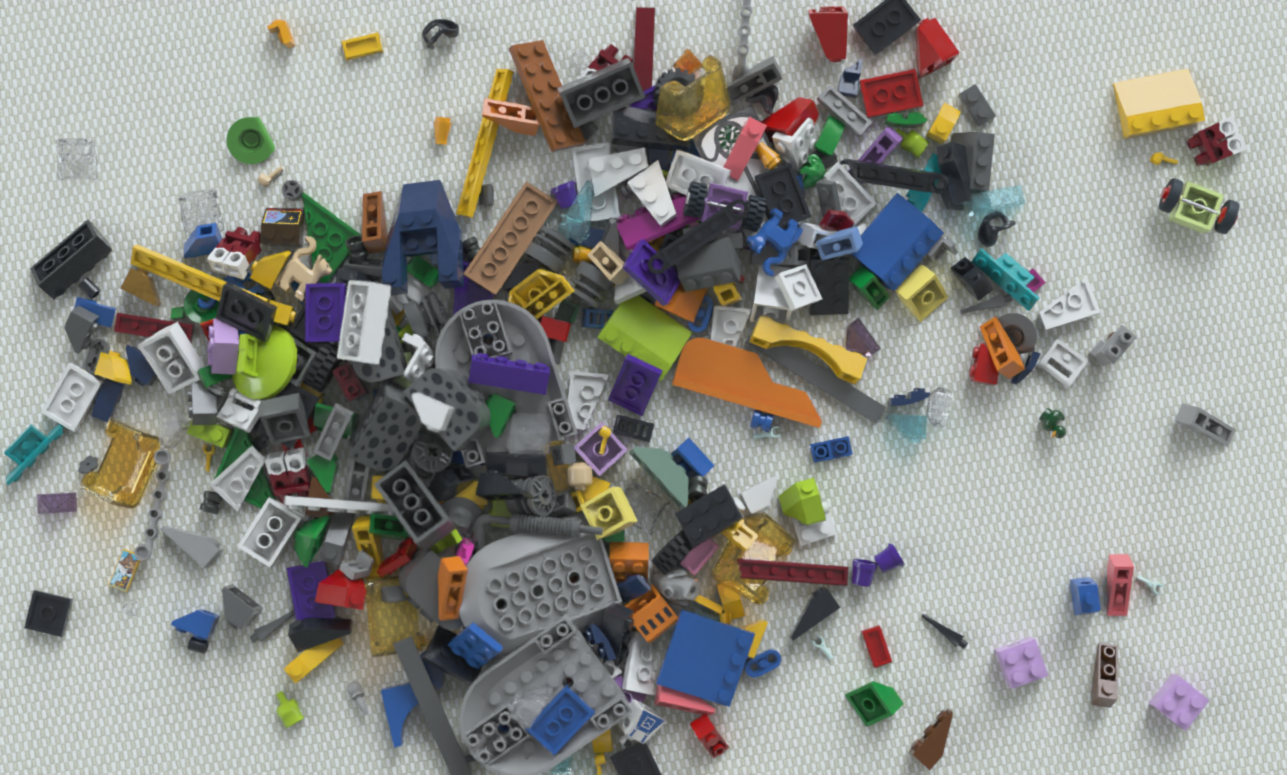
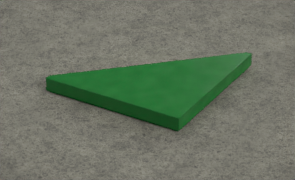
M303 192L302 198L308 236L316 241V249L311 253L312 268L318 255H322V258L326 259V262L332 269V274L322 277L320 281L329 283L338 271V268L342 266L349 256L350 250L347 249L345 241L352 236L361 234Z
M235 427L215 478L248 448L254 447L248 432ZM261 467L243 500L262 509L269 497L276 500L263 467Z

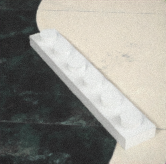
M284 496V504L288 505L290 509H300V506H308V510L320 511V507H327V511L339 512L341 508L347 509V513H359V510H367L366 514H378V511L386 512V515L396 516L388 503Z

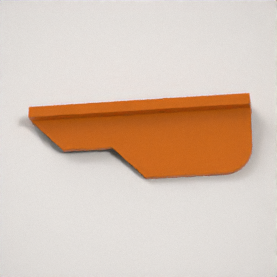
M694 338L683 347L672 385L820 428L822 420L807 393L772 382L757 353L706 338Z

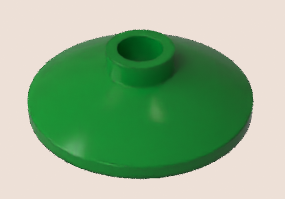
M190 290L184 299V311L188 318L198 324L215 319L220 301H217L214 307L210 309H202L197 300L202 298L204 301H209V297Z

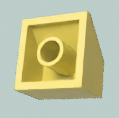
M923 264L905 278L895 290L900 301L919 322H922L949 298L936 274Z
M611 487L580 505L590 526L603 527V535H595L597 540L623 531L638 522L621 487Z

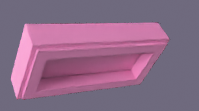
M709 539L696 548H692L680 564L695 576L720 545L714 540Z

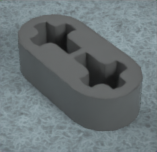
M95 339L90 344L85 361V370L88 373H95L96 369L93 371V367H90V365L95 363V361L96 364L98 363L101 352L109 353L110 345L106 340ZM102 342L104 350L99 351L96 345H100Z

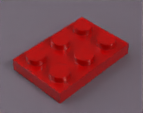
M916 69L859 81L864 108L868 118L924 106Z

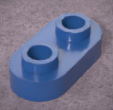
M708 295L704 296L702 302L708 303L707 308L703 309L700 306L694 323L688 322L691 330L696 333L704 332L709 325L714 302ZM698 320L702 321V325L700 327L696 326V322Z
M768 649L754 658L748 659L744 666L745 672L748 676L757 678L777 668L781 664V655L775 649ZM770 655L775 657L773 662L768 661ZM752 664H757L758 666L755 671L750 668Z

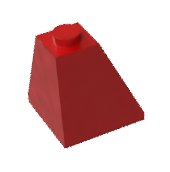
M824 6L820 7L818 12H815V9H809V18L826 58L830 59L831 62H841V59H846L848 12L845 7Z
M926 18L918 23L919 26L915 30L919 79L952 63L960 54L936 18L931 20Z
M798 97L762 120L761 123L767 125L765 133L771 143L773 141L772 136L776 132L793 136L807 118L812 119L815 126L819 113L813 100Z
M339 568L329 577L318 583L315 602L363 610L366 596L363 578L349 579Z

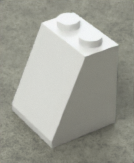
M759 265L750 322L756 323L760 316H767L777 323L788 324L792 311L775 276L792 268L771 265L770 268L775 275L768 276L763 271V265Z

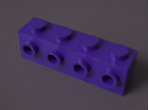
M483 353L472 354L468 383L546 395L550 367H546L543 363H535L534 365L528 364L524 360L509 361L501 356L491 358Z

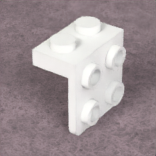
M810 118L806 119L793 136L778 132L772 136L776 153L780 155L779 158L782 160V166L791 163L793 169L799 170L807 162L809 155L817 150L813 148L817 141V135L813 120Z
M405 333L402 340L415 353L404 371V376L412 384L434 364L435 353L423 341L422 337L416 334L411 336Z

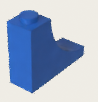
M410 682L386 687L381 690L394 748L404 744L403 730L406 718L410 711L419 704Z

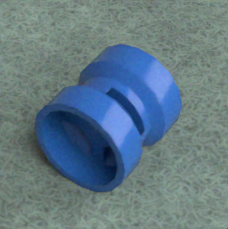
M755 409L750 427L756 429L759 426L763 431L769 433L774 414H762L760 410Z

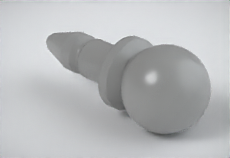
M352 681L347 686V692L352 696L353 701L356 700L360 710L367 715L368 708L363 698L365 694L362 692V685L358 681Z

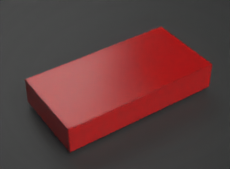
M880 625L862 630L861 632L873 667L876 668L891 663L892 659Z

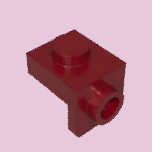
M828 209L819 225L823 230L838 232L852 228L854 222L845 211Z

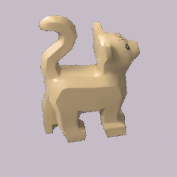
M310 236L305 237V241L309 246L297 249L293 253L292 259L274 282V284L287 292L290 291V284L293 281L299 283L300 285L295 293V297L305 303L306 284H316L322 277L332 274V269L326 262V259L322 258V255H318L312 270L301 263V256L310 255L316 249V241Z

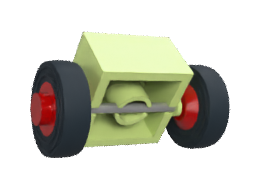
M1172 178L1161 192L1159 209L1170 213L1169 221L1203 234L1211 231L1215 221L1214 230L1225 235L1237 220L1239 203L1227 200L1219 210L1224 197L1223 194L1189 181L1183 184V181Z

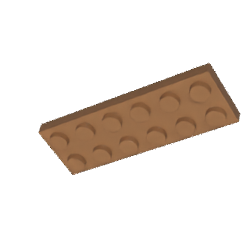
M525 182L464 272V277L496 296L524 255L530 242L536 237V233L540 231V227L544 225L557 206L558 201L530 183Z

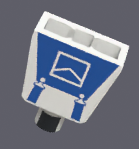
M632 699L630 702L633 712L618 723V726L624 732L619 741L626 747H629L634 739L642 744L646 743L666 722L656 710L635 699Z

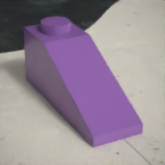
M889 125L858 160L881 164L903 137Z

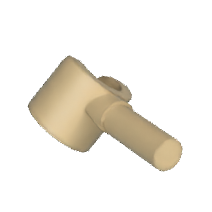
M280 166L270 173L269 176L262 173L257 179L258 182L265 187L269 186L272 179L282 172L283 168Z

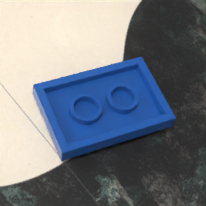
M473 622L451 639L448 644L455 654L463 657L471 667L479 669L503 649L502 645Z
M565 685L526 726V730L555 755L591 718L595 711Z

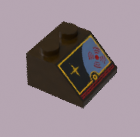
M266 208L261 222L260 243L265 246L303 247L304 209Z

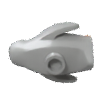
M682 569L673 570L665 575L662 573L655 574L652 578L654 587L661 594L680 605H688L689 602L687 600H694L700 592L699 580H693L685 576L687 573Z

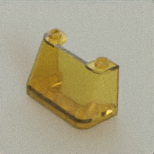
M712 55L706 57L702 62V68L706 71L705 74L687 86H683L677 81H671L660 87L655 124L680 140L693 138L729 113L731 103L722 64Z
M109 417L105 433L112 437V440L98 472L92 471L87 473L83 477L79 488L109 504L133 509L139 505L157 465L154 460V454L157 450L164 448V440L157 435L117 418Z
M760 513L744 516L745 519H743V524L758 535L750 548L745 552L729 540L711 574L712 578L718 583L755 604H764L769 597V589L764 586L766 580L740 578L742 573L739 571L740 565L736 563L737 559L776 561L778 557L789 555L796 541L768 514Z
M399 575L383 576L382 578L372 577L365 580L372 657L397 654L393 643L412 636L418 651H422L423 647L426 646V637L419 630L418 610L407 600L389 603L381 600V587L400 586L398 581Z

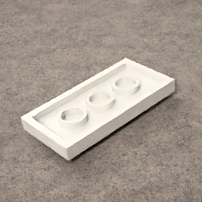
M609 142L571 148L582 221L584 223L610 220V217L617 219L620 216L616 186L595 197L588 160L610 155Z

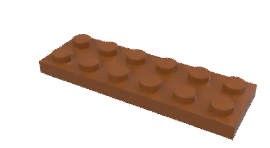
M539 40L512 45L509 48V52L551 152L583 146L586 141L579 126L574 128L557 88L561 87L562 84L544 41Z

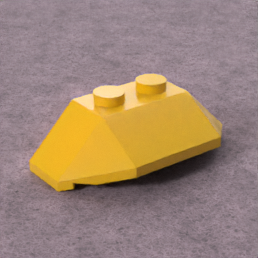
M538 269L509 291L508 302L524 308L538 319L573 293L574 290L562 275Z

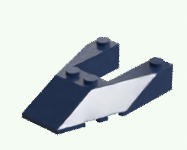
M441 180L403 184L386 241L382 266V284L391 286L390 296L408 294L407 257L438 253L439 283L445 289L464 287L462 232Z

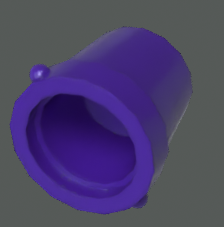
M574 180L554 187L550 191L551 194H554L561 209L579 203L575 188L577 183Z
M889 543L887 548L874 556L883 574L905 565L893 543Z
M853 559L852 583L865 587L871 586L875 570H877V563L865 559Z

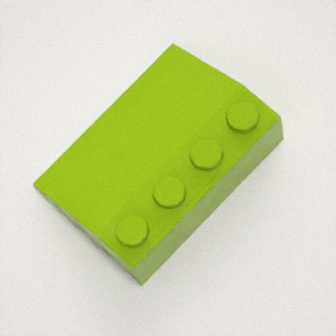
M637 295L619 303L597 337L625 357L629 354L663 370L659 378L662 381L692 332Z

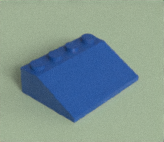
M896 193L860 235L863 245L858 252L850 254L865 269L874 274L885 288L895 291L944 232L903 196Z

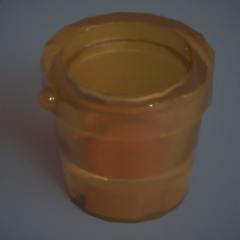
M688 48L683 51V54L672 65L675 70L680 68V72H684V69L688 70L689 75L704 67Z

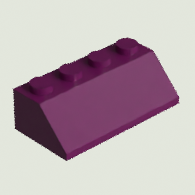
M678 191L670 195L677 216L663 227L657 223L645 206L636 209L635 213L631 215L624 214L619 216L615 222L626 249H633L641 239L649 242L699 220L698 218L684 215L683 211L687 196Z

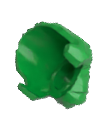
M816 154L809 155L807 158L809 162H806L801 167V174H805L803 189L815 187L817 181L824 179L825 168L821 159Z

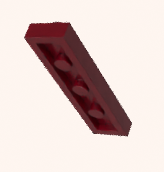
M117 313L114 332L151 337L176 322ZM178 322L188 340L192 343L195 325Z

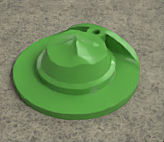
M259 117L241 118L235 121L227 132L226 143L228 150L240 162L246 164L263 162L275 150V145Z

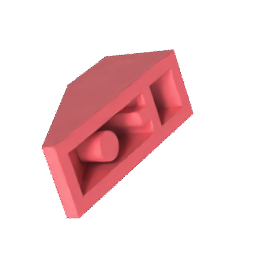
M751 117L745 121L723 166L731 170L729 177L736 181L739 180L767 125Z
M1109 554L1107 565L1108 616H1127L1134 570L1133 563L1128 554Z
M657 684L654 705L700 715L706 713L707 716L715 713V708L702 698Z

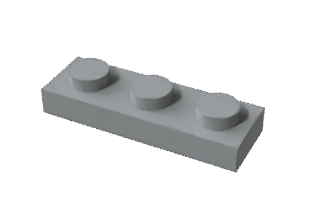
M831 84L816 99L858 137L872 123L867 116Z
M337 403L335 404L313 453L329 461L332 459L354 413L353 411Z

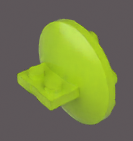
M273 325L270 339L267 342H263L249 334L240 335L236 373L232 374V379L235 387L241 394L255 400H266L276 396L286 387L292 375L296 372L297 347L290 333L277 325Z

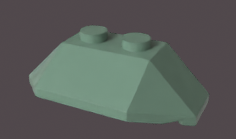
M634 447L629 452L680 510L688 505V476L682 466H677L673 461V456L668 451L660 448Z

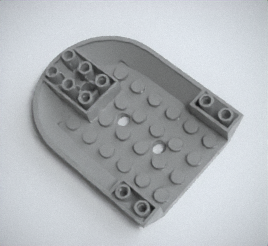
M484 300L462 308L449 319L442 329L436 344V368L453 369L461 376L464 375L469 379L472 354L477 355L478 353L486 354L491 358L505 357L509 361L524 360L528 364L534 365L535 363H543L546 367H550L546 395L471 383L470 386L474 391L478 390L483 395L484 402L493 393H499L517 402L515 409L518 415L515 419L510 418L501 438L494 437L489 425L487 430L469 447L461 450L466 468L485 463L486 453L523 451L578 434L549 340L543 327L532 314L514 303L502 300ZM487 334H491L494 338V342L491 345H487L484 342V337Z
M583 511L562 517L568 519V521L569 519L572 521L574 519L582 520V525L590 526ZM523 531L486 545L470 559L466 565L468 572L459 614L465 628L473 622L503 646L500 654L509 655L563 616H566L581 633H585V626L595 624L599 628L602 626L604 611L613 602L622 605V599L602 539L597 540L594 534L581 533V536L577 538L571 537V535L568 537L567 535L560 536V534L553 535V533L550 535L549 533L542 534V532L531 533V531ZM572 572L578 574V580L575 583L569 581V575ZM536 585L542 587V593L539 596L533 594V588ZM502 598L504 605H502L501 609H497L496 602Z
M563 616L486 670L472 683L462 702L460 728L469 752L486 769L498 775H540L552 769L631 714L633 710L623 691L580 630L566 616ZM570 677L574 684L569 688L588 704L595 713L553 755L526 730V726L563 689L562 680ZM539 700L542 704L541 708H532L531 701ZM507 724L509 726V730L502 731L500 730L499 725Z

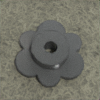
M91 455L87 456L84 461L80 462L78 472L89 474L98 467V458Z

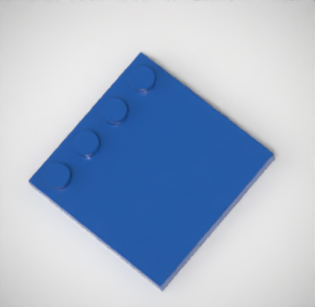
M681 609L656 684L730 707L755 633Z

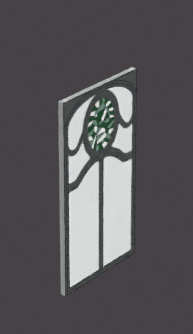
M748 105L735 113L691 132V137L702 159L721 167L724 166L745 121L749 117L759 121L752 105ZM764 131L759 143L763 142L774 151ZM754 150L739 180L736 181L729 177L726 186L748 191V196L762 197L754 177L770 170L765 168ZM766 206L761 226L770 220ZM741 224L739 230H737L738 233H742L745 247H749L746 242L747 237L758 234V232L742 229Z

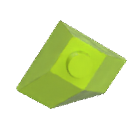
M814 478L796 482L778 496L784 515L790 518L793 517L807 526L826 521L821 497Z

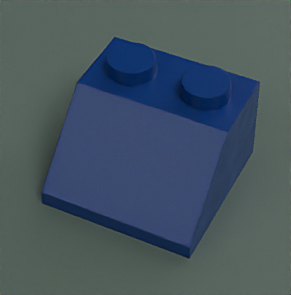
M687 438L671 453L673 461L677 466L680 465L685 469L688 482L693 476L704 477L715 466L690 438Z

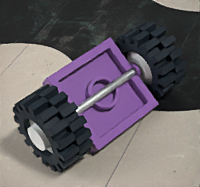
M691 181L685 199L683 211L685 216L698 219L701 217L703 222L734 200L741 199L748 204V214L729 228L739 230L741 224L742 229L754 232L759 231L762 219L764 218L765 198L754 195L748 196V191L714 183L709 184L707 192V184ZM735 204L733 207L734 213L737 215L743 214L744 206L742 204Z

